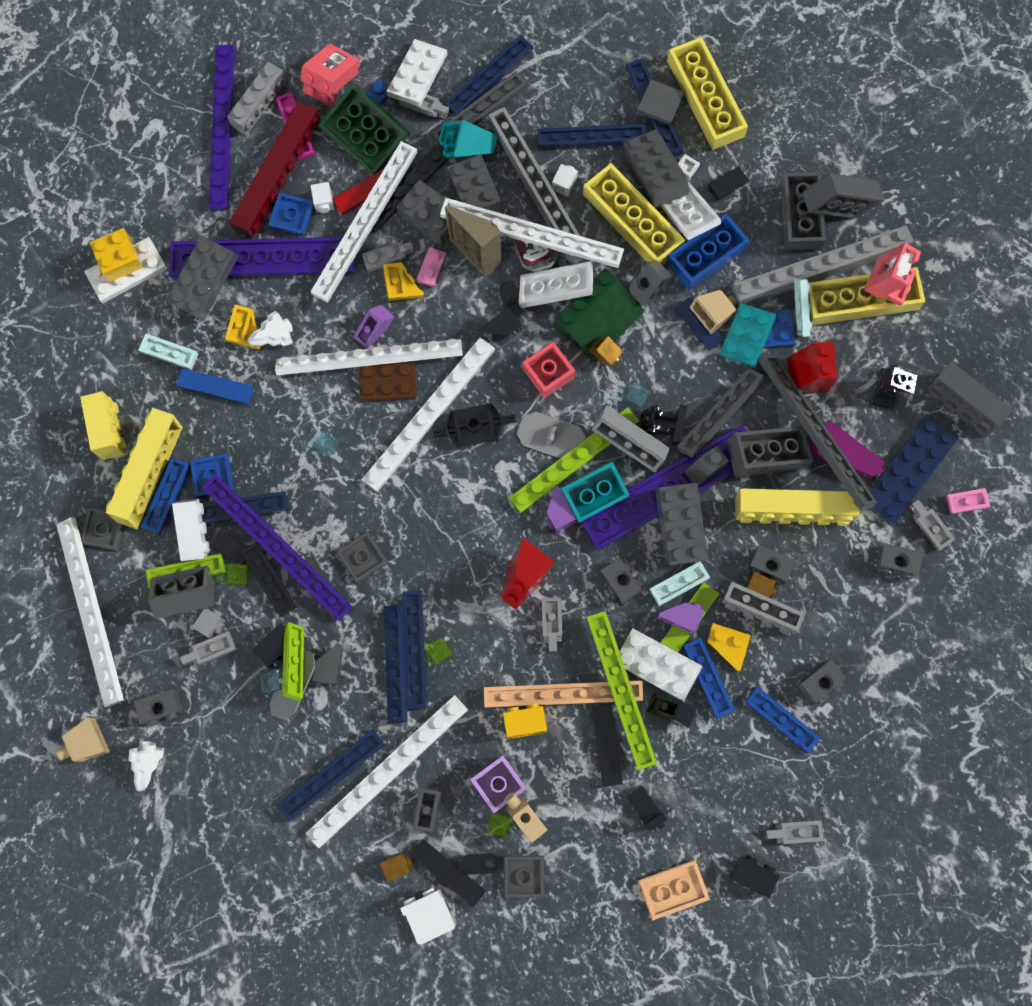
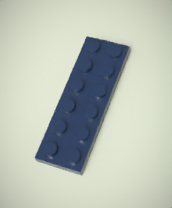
M927 415L871 488L870 493L877 501V504L873 508H869V510L893 526L959 436L930 415Z

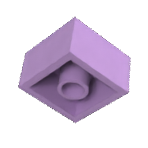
M501 756L470 779L493 813L507 805L504 799L509 793L514 792L516 796H519L527 790L504 756Z

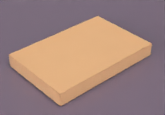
M695 859L638 880L652 921L710 900Z

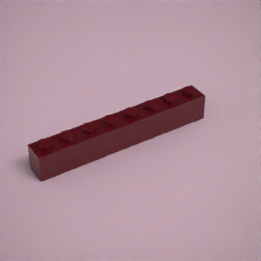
M300 101L297 102L229 222L235 231L251 238L254 237L255 233L259 232L261 223L268 216L272 203L276 202L280 189L285 186L289 173L294 170L297 157L302 156L306 143L312 138V132L320 124L321 117L316 108Z

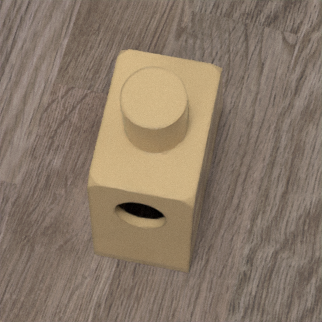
M717 290L696 297L690 309L709 333L712 334L727 322L736 311L734 306L737 304V300L733 295L726 297L721 290Z
M90 717L63 735L62 739L66 746L56 751L61 761L71 757L73 762H83L110 752L96 719Z
M512 792L505 797L504 801L507 803L505 809L531 843L547 831L546 827L521 795L517 797Z

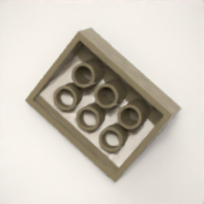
M447 205L445 207L449 239L486 277L502 264L499 228L494 223L491 224L487 219Z

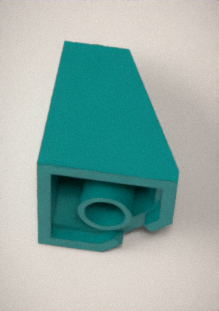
M465 120L443 122L439 142L440 145L444 146L443 154L446 158L494 153L498 135Z

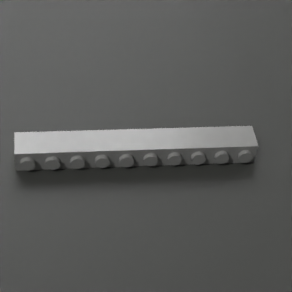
M503 107L489 114L490 128L495 135H498L497 140L547 226L580 236L506 108ZM564 253L570 265L591 261Z
M906 225L734 283L731 295L737 300V308H739L740 303L749 305L793 290L794 279H808V283L817 282L876 262L879 256L904 243L911 246L914 240Z

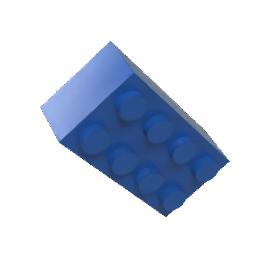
M727 213L720 218V225L690 239L668 255L667 266L688 291L747 250L750 240Z

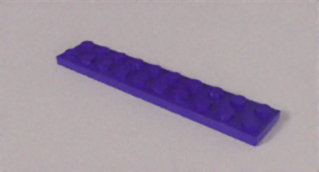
M343 237L212 241L239 256L228 277L320 275ZM170 241V278L179 277L198 241ZM354 259L345 274H353Z
M741 425L707 444L694 458L686 456L627 489L629 497L581 521L597 551L659 517L655 489L691 484L684 471L716 446L720 448L729 462L725 468L698 485L699 494L732 476L734 471L726 441L735 432H745L744 426Z

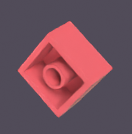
M554 342L523 362V371L544 399L575 378L574 368Z

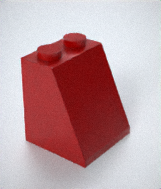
M814 342L787 358L788 374L802 393L828 392L837 379L834 342Z
M524 538L508 563L501 598L517 610L541 585L555 562Z

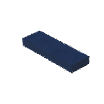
M689 297L676 306L675 310L704 346L711 351L722 343L725 338L718 330L712 334L709 333L690 309L693 300Z

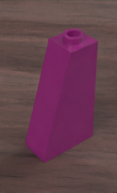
M829 420L825 425L826 429L859 477L868 481L873 477L878 478L884 470L881 467L885 461ZM812 441L809 447L813 459L828 464Z

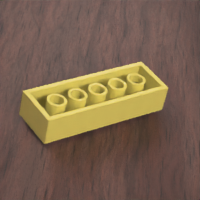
M700 37L670 49L667 62L681 90L684 92V96L711 149L714 150L744 138L748 125L703 38Z
M612 163L584 184L583 196L646 262L650 263L657 260L663 266L667 263L668 255L685 243V239Z
M918 267L911 268L916 273L905 301L900 306L885 297L879 299L864 290L870 274L810 282L808 299L811 303L809 318L812 326L920 310L925 303V297Z
M152 408L151 412L147 414L145 426L138 434L137 444L131 449L129 462L123 467L121 480L115 485L113 498L108 501L106 506V513L117 523L139 529L183 428L173 414Z
M740 489L735 497V520H740L741 523H751L752 520H757L763 524L771 523V521H779L780 524H790L792 521L798 522L801 525L818 522V525L837 523L839 526H847L859 516V508L855 505L854 500L847 491Z

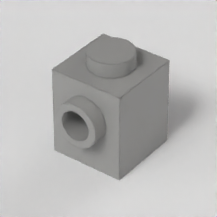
M212 608L211 611L204 609L192 628L208 638H213L223 630L225 626L223 623L226 620L221 618L222 613L215 608Z

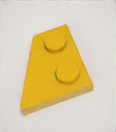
M402 262L383 264L388 301L423 298L424 292L417 287L415 280L407 273V269Z
M234 305L225 341L261 350V346H250L248 342L250 335L257 330L253 309Z
M713 623L707 644L715 649L737 672H740L751 635Z

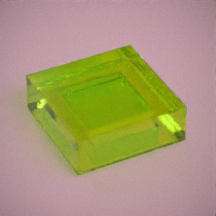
M228 563L227 583L247 584L248 564Z
M439 638L425 648L436 665L452 655V652L442 638Z
M491 813L487 833L507 837L511 817Z

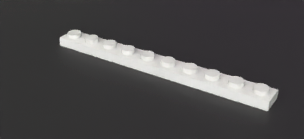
M402 141L400 142L312 288L311 295L328 303L416 156V148Z
M446 198L440 213L441 218L446 219L445 207L449 205L487 219L491 224L494 223L499 228L500 235L619 268L624 252L623 248Z
M481 337L477 340L362 478L364 483L376 492L381 489L495 351L493 346Z
M449 339L447 341L412 343L402 346L394 345L392 347L356 349L346 352L338 351L336 353H319L317 355H301L290 358L282 357L276 359L275 372L277 376L463 356L461 339Z
M68 518L56 526L104 707H110L124 699L76 518Z
M454 695L306 832L307 836L318 848H321L460 719L468 709Z

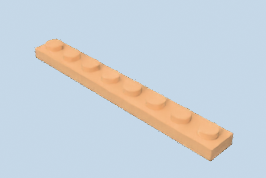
M629 681L636 701H643L642 681ZM608 682L484 687L485 708L517 707L537 703L540 706L614 702Z

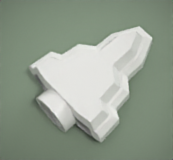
M274 311L267 315V320L261 323V328L250 335L248 342L250 346L270 344L272 346L282 345L284 347L293 344L290 333L293 332L292 325L287 318L282 320L280 315Z
M142 741L139 743V748L129 749L128 761L131 762V770L135 773L134 784L137 791H143L147 788L152 772L157 768L159 760L163 757L164 748L156 747V743Z

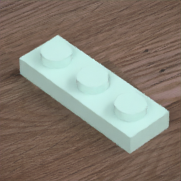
M794 279L797 336L807 337L810 336V331H812V322L809 318L811 303L808 299L810 284L808 279Z
M145 334L138 349L140 353L192 370L198 356V352L149 334Z
M700 561L649 590L658 606H661L709 580L710 576Z

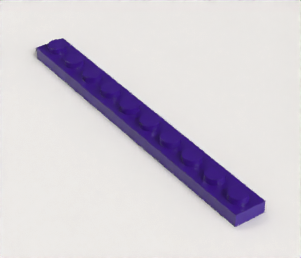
M216 45L209 188L210 211H227L229 205L232 127L227 116L233 108L234 45Z
M215 474L202 487L338 621H341L349 613L353 606L218 475Z

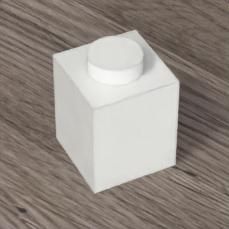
M561 164L552 181V189L568 197L577 181L578 171L570 165L565 166Z
M329 182L311 185L316 212L327 213L330 210H334Z

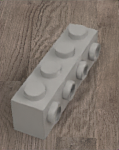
M267 62L227 116L232 128L247 136L287 82L282 69Z
M606 406L600 413L591 429L653 472L665 461L669 451L668 446L609 406Z
M734 582L729 584L721 602L725 604L726 609L734 612L736 610L741 611L743 616L752 620L754 618L762 621L761 624L771 628L775 626L780 629L781 633L789 636L799 631L805 616L803 612Z

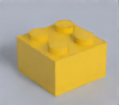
M124 228L89 242L101 272L109 283L143 268L133 242Z
M538 703L527 705V709L519 710V707L508 708L507 712L503 713L507 739L547 733L543 706L539 707Z

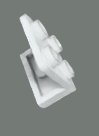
M434 888L423 892V897L418 900L412 897L404 901L405 906L400 908L403 916L406 915L414 937L420 945L455 928L454 921L440 889L434 891Z

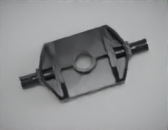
M489 403L450 411L446 426L443 429L433 430L434 438L448 436L456 448L460 449L459 447L492 440L499 441L503 425L516 422L514 414L503 417L496 407ZM472 420H477L480 423L475 429L469 427V423Z

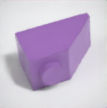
M383 305L369 309L353 337L365 349H368L387 331L394 316Z
M559 486L554 489L547 511L548 519L545 520L549 529H554L555 533L576 523V517Z
M694 602L690 604L683 603L660 612L658 619L694 635L705 610H702V606Z

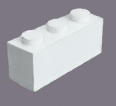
M199 499L174 502L172 507L180 560L205 558L210 548L208 541H205L204 535L207 533L206 523L202 521V515H204L203 504L200 503Z

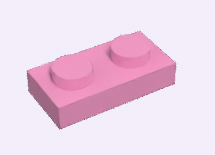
M429 247L416 279L418 283L435 287L447 256L446 252Z
M986 488L946 496L950 515L990 507Z

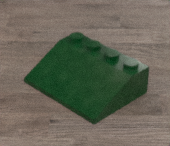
M352 83L319 125L372 175L394 154L400 142H405L411 134L407 128L356 83Z
M604 268L593 279L592 295L574 298L554 318V328L595 363L598 359L589 349L599 337L609 336L615 342L645 310L622 283Z

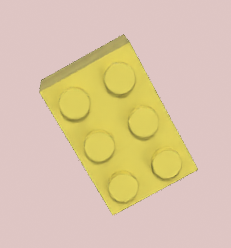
M103 391L81 396L90 450L102 460L125 455L124 448H126V444L120 433L122 431V424L117 418V413H119L117 403L113 402L111 397H108Z

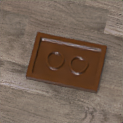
M415 361L359 367L360 402L416 399Z

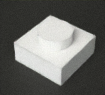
M686 154L678 163L688 180L692 178L700 166L698 161Z

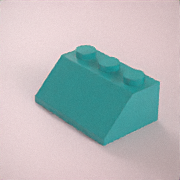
M613 461L607 462L559 487L578 522L630 496Z

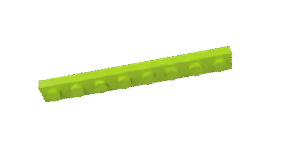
M628 407L619 413L635 425L640 422ZM594 432L509 497V500L520 514L609 447L611 443Z
M606 611L588 616L587 621L637 770L656 765L657 762Z

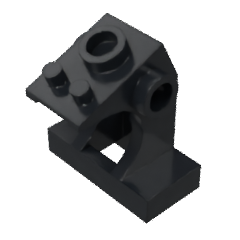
M890 366L888 369L881 368L873 405L892 409L897 391L914 394L917 375L901 370L902 368L899 366Z
M680 404L676 414L661 412V408L658 405L650 406L641 413L640 428L651 435L659 433L673 436L671 445L677 446L681 442L687 405ZM657 418L668 420L667 428L656 425Z

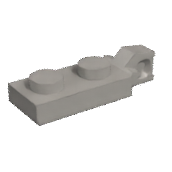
M426 95L420 107L399 100L400 106L431 117L438 116L439 118L447 119L449 116V107L442 105L443 103L439 102L438 98Z
M398 242L363 253L362 257L367 272H372L383 268V264L403 262L402 260L406 258V255L414 253L411 242L404 244Z
M919 500L909 506L914 513L913 518L937 551L942 550L955 540L932 508L924 507Z
M561 597L542 598L544 642H549V653H556L557 642H562Z
M227 631L193 645L192 648L188 649L189 654L180 657L184 666L191 663L197 666L237 649L231 633Z
M821 820L776 824L775 830H765V839L776 838L777 843L782 844L824 841Z

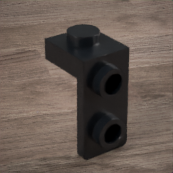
M643 786L627 796L628 801L648 831L654 830L657 832L666 826L664 822L667 818L660 812Z

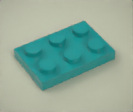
M740 303L721 349L720 356L756 368L777 317L776 314Z

